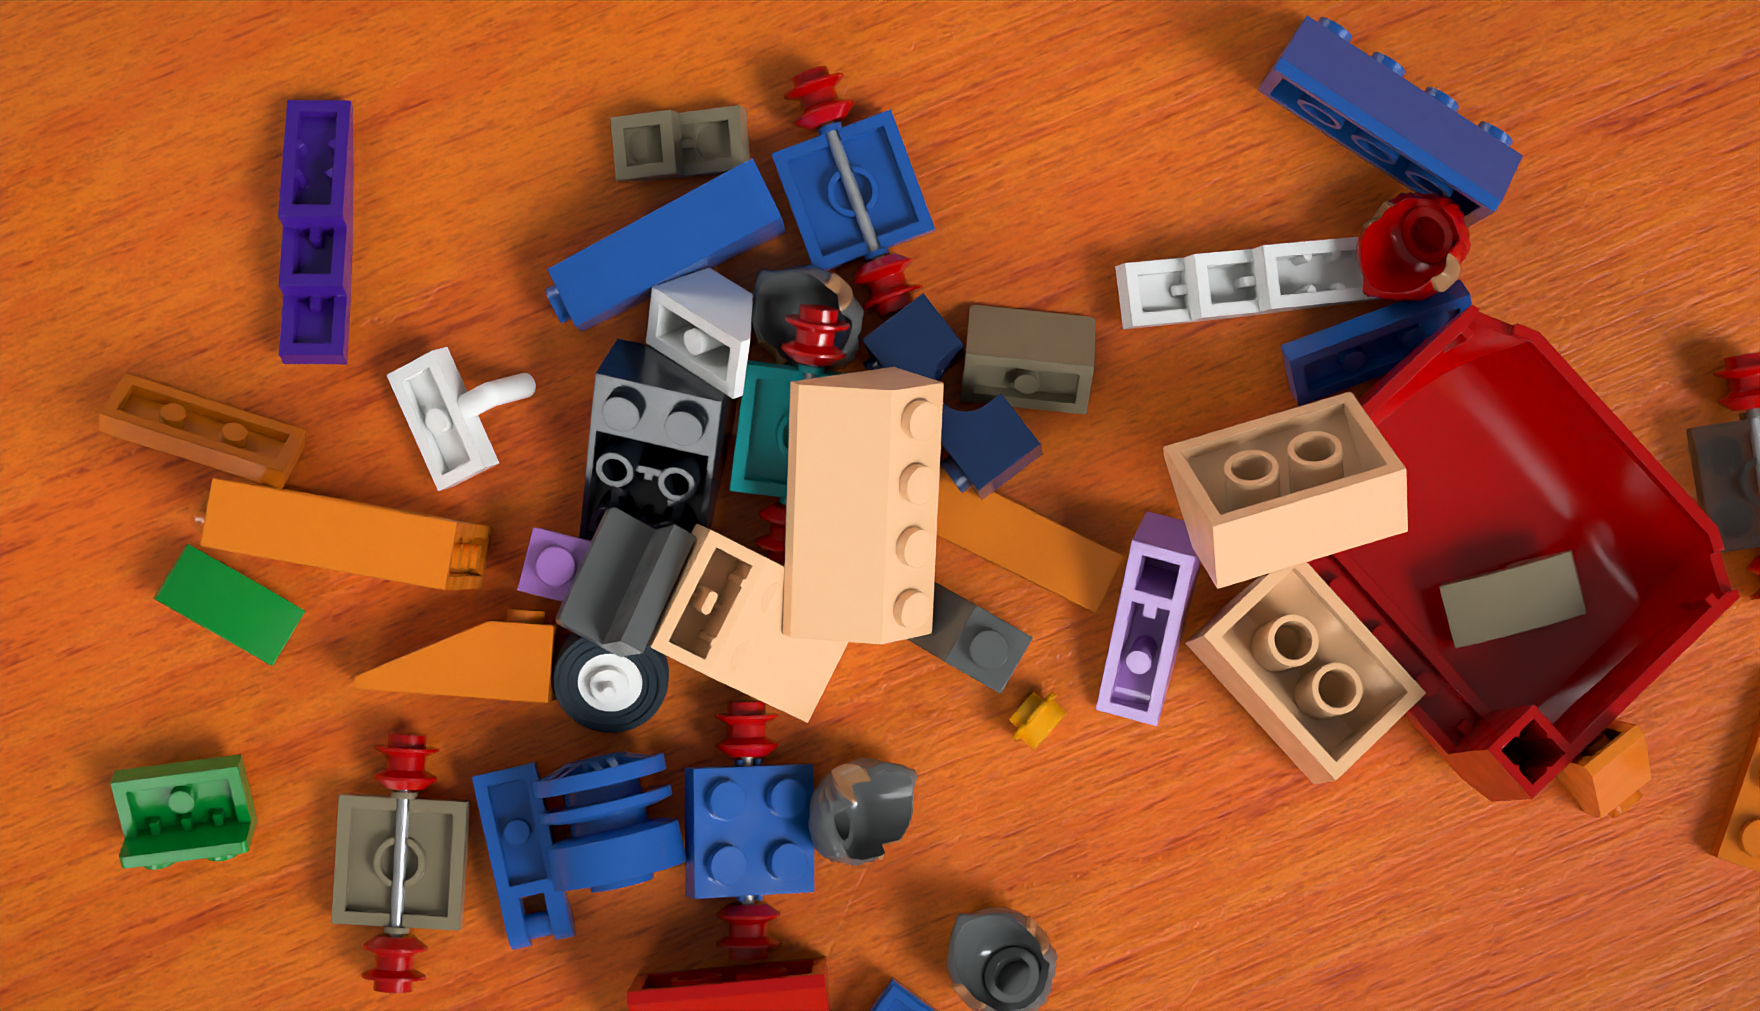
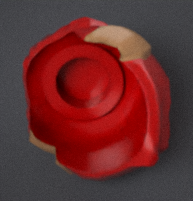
M1401 192L1396 198L1383 202L1374 216L1362 225L1363 230L1357 241L1356 255L1358 266L1363 276V294L1367 297L1380 299L1423 301L1438 292L1446 291L1459 277L1460 265L1466 259L1471 247L1470 233L1464 223V214L1460 211L1459 204L1453 202L1451 198L1441 197L1437 193L1423 194L1419 192Z

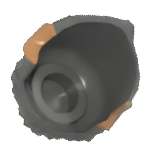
M810 264L795 265L778 270H761L758 273L753 293L751 320L758 338L757 344L765 349L777 364L798 367V362L792 360L781 349L783 343L795 340L797 330L795 326L785 320V316L788 314H799L800 304H817L838 309L837 319L849 323L850 327L847 330L835 333L834 345L843 350L846 356L832 365L824 366V370L838 371L839 369L844 370L853 361L855 352L859 349L863 308L853 297V291L849 284L837 274L829 273L822 268Z
M859 757L847 764L832 769L820 781L810 799L808 826L814 848L831 862L845 863L851 866L874 862L876 859L883 860L885 856L883 845L901 841L913 815L914 786L917 780L916 771L902 764L883 762L865 757Z
M989 907L968 914L959 913L956 916L950 936L946 967L953 982L951 988L972 1010L1038 1011L1047 1002L1048 995L1052 992V980L1055 976L1058 955L1051 946L1046 932L1031 916H1025L1007 907Z

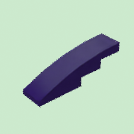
M287 100L278 217L283 225L279 288L283 294L279 356L283 364L347 365L353 250L354 162L353 105L351 100Z

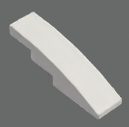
M1358 237L1262 245L1253 249L1201 253L1184 258L1131 262L1115 266L1123 329L1269 314L1379 300L1380 298L1367 297L1362 292L1363 276L1358 266L1356 255Z

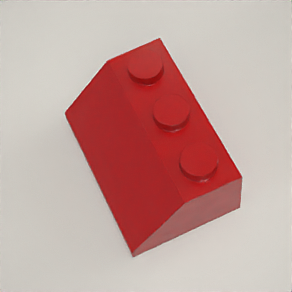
M827 957L637 974L626 992L629 1011H832Z

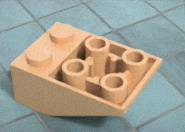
M696 524L691 533L696 536L647 645L715 680L808 723L848 642L790 638L783 635L785 567L704 526Z

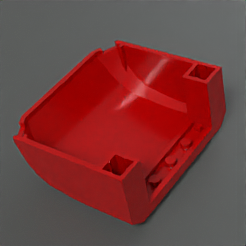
M1470 305L1418 345L1357 399L1406 468L1408 531L1314 559L1307 563L1426 692L1404 716L1461 779L1491 802L1533 799L1726 612L1740 596L1737 589L1732 590L1720 553L1725 548L1718 526L1540 332L1519 323L1511 325L1479 312V307ZM1572 550L1587 607L1586 614L1502 638L1455 648L1439 588L1442 582L1503 569L1513 562Z

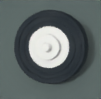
M572 632L562 643L556 655L553 669V686L557 700L569 717L591 730L617 733L628 731L644 724L658 711L668 689L669 666L666 655L650 648L648 645L643 653L619 657Z

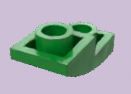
M189 544L184 546L153 597L159 603L271 666L274 665L305 613V610Z

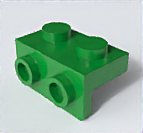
M242 754L114 771L110 785L125 838L119 853L122 868L143 866L146 869L157 870L166 868L175 862L204 858L210 861H225L249 851L257 824V816Z

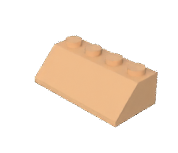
M888 367L792 381L790 383L783 635L790 638L886 644L932 633L943 382L900 368Z

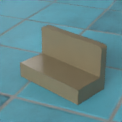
M972 305L969 310L960 401L988 404L999 394H1002L1011 407L1087 414L1094 372L1096 320L1088 316Z

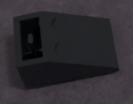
M618 338L595 373L579 538L592 540L605 511L611 508H617L654 529L675 524L692 533L696 524H699L711 530L735 419L737 398L732 399L650 345Z

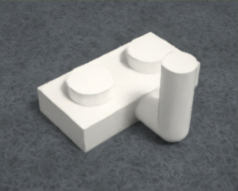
M448 347L432 350L387 375L438 491L454 487L499 464L478 415L495 406L531 397L536 389L533 377L528 373H520L485 382L467 392Z

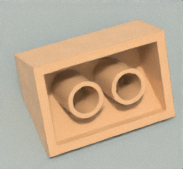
M1352 392L1163 447L1166 465L1192 547L1217 589L1408 531L1406 468Z
M1307 562L1258 577L1231 599L1185 643L1313 784L1336 781L1426 694Z

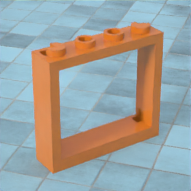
M212 478L210 491L204 490L201 510L195 511L194 521L195 529L202 531L200 542L202 547L441 590L482 588L493 526L283 488L281 490L272 486Z

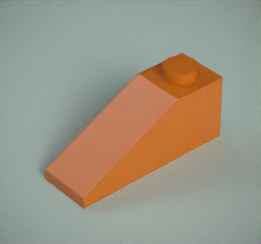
M507 609L506 620L485 622L356 675L354 689L549 703L555 700L553 669L559 650L560 625L545 623V611Z
M1613 720L1557 775V778L1586 814L1601 819L1608 814L1611 818H1615L1628 811L1641 799L1642 794L1638 789L1651 780L1652 776L1646 737L1637 724Z

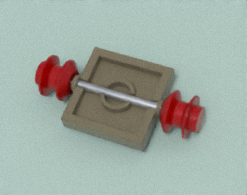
M388 733V744L374 746V749L387 756L386 769L374 773L373 778L387 789H396L391 791V796L351 793L339 795L331 923L383 926V934H377L363 944V949L375 954V967L361 973L362 978L374 981V991L382 993L412 992L413 982L426 979L424 973L413 967L414 956L427 951L428 946L416 936L409 935L410 928L461 930L463 928L470 800L418 797V792H411V790H424L437 781V776L425 770L426 757L439 752V748L426 746V734Z

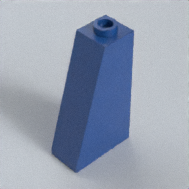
M752 158L548 268L547 270L555 285L546 288L545 292L560 322L564 323L572 319L575 327L583 332L651 299L652 286L706 268L712 269L786 233L783 220Z

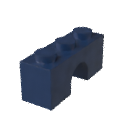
M924 293L862 339L871 356L862 363L867 371L896 367L941 381L945 372L965 357L962 342ZM999 394L982 408L968 412L954 410L943 403L941 448L947 454V457L940 462V466L961 493L972 487L980 499L983 500L1043 455L1039 441L1002 394Z

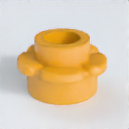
M1033 692L1012 715L1009 721L1018 728L1012 735V739L1015 742L1020 738L1034 751L1063 719L1067 712L1054 701L1057 696L1056 693H1049L1043 700L1038 694Z

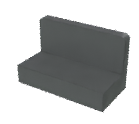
M617 508L606 510L556 615L557 624L619 657L643 653L696 536L675 524L654 529Z

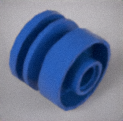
M621 751L565 764L545 778L530 782L535 799L559 795L564 797L565 805L537 814L539 824H569L571 829V837L560 840L545 848L554 891L590 888L591 892L594 893L623 888L654 878V872L665 870L687 861L678 819L666 817L648 819L646 806L672 794L671 785L661 784L642 788L640 785L639 777L667 769L664 753L640 754Z

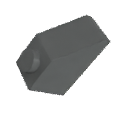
M934 582L932 633L908 638L907 640L1001 694L1033 637Z

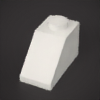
M711 268L652 286L646 343L732 399L743 396L751 336L753 294Z

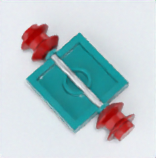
M800 304L799 314H788L785 316V320L795 326L797 330L795 340L783 343L781 349L792 360L798 362V367L747 360L731 471L730 491L780 497V502L773 503L759 511V517L771 525L768 535L758 537L755 540V544L758 547L767 550L766 558L777 563L785 564L790 383L792 381L847 374L824 370V366L832 365L845 358L846 353L834 345L835 333L847 330L850 327L849 323L837 319L838 309L824 305Z

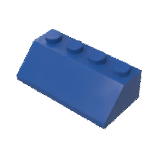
M1307 15L1257 90L1414 193H1437L1441 197L1451 198L1453 202L1459 204L1460 211L1464 214V223L1467 227L1494 213L1502 202L1523 155L1510 147L1513 143L1511 137L1490 123L1481 121L1477 126L1458 114V103L1444 92L1433 87H1427L1423 91L1404 79L1405 69L1390 57L1379 52H1373L1371 56L1364 53L1350 43L1352 35L1338 23L1325 17H1320L1317 22Z

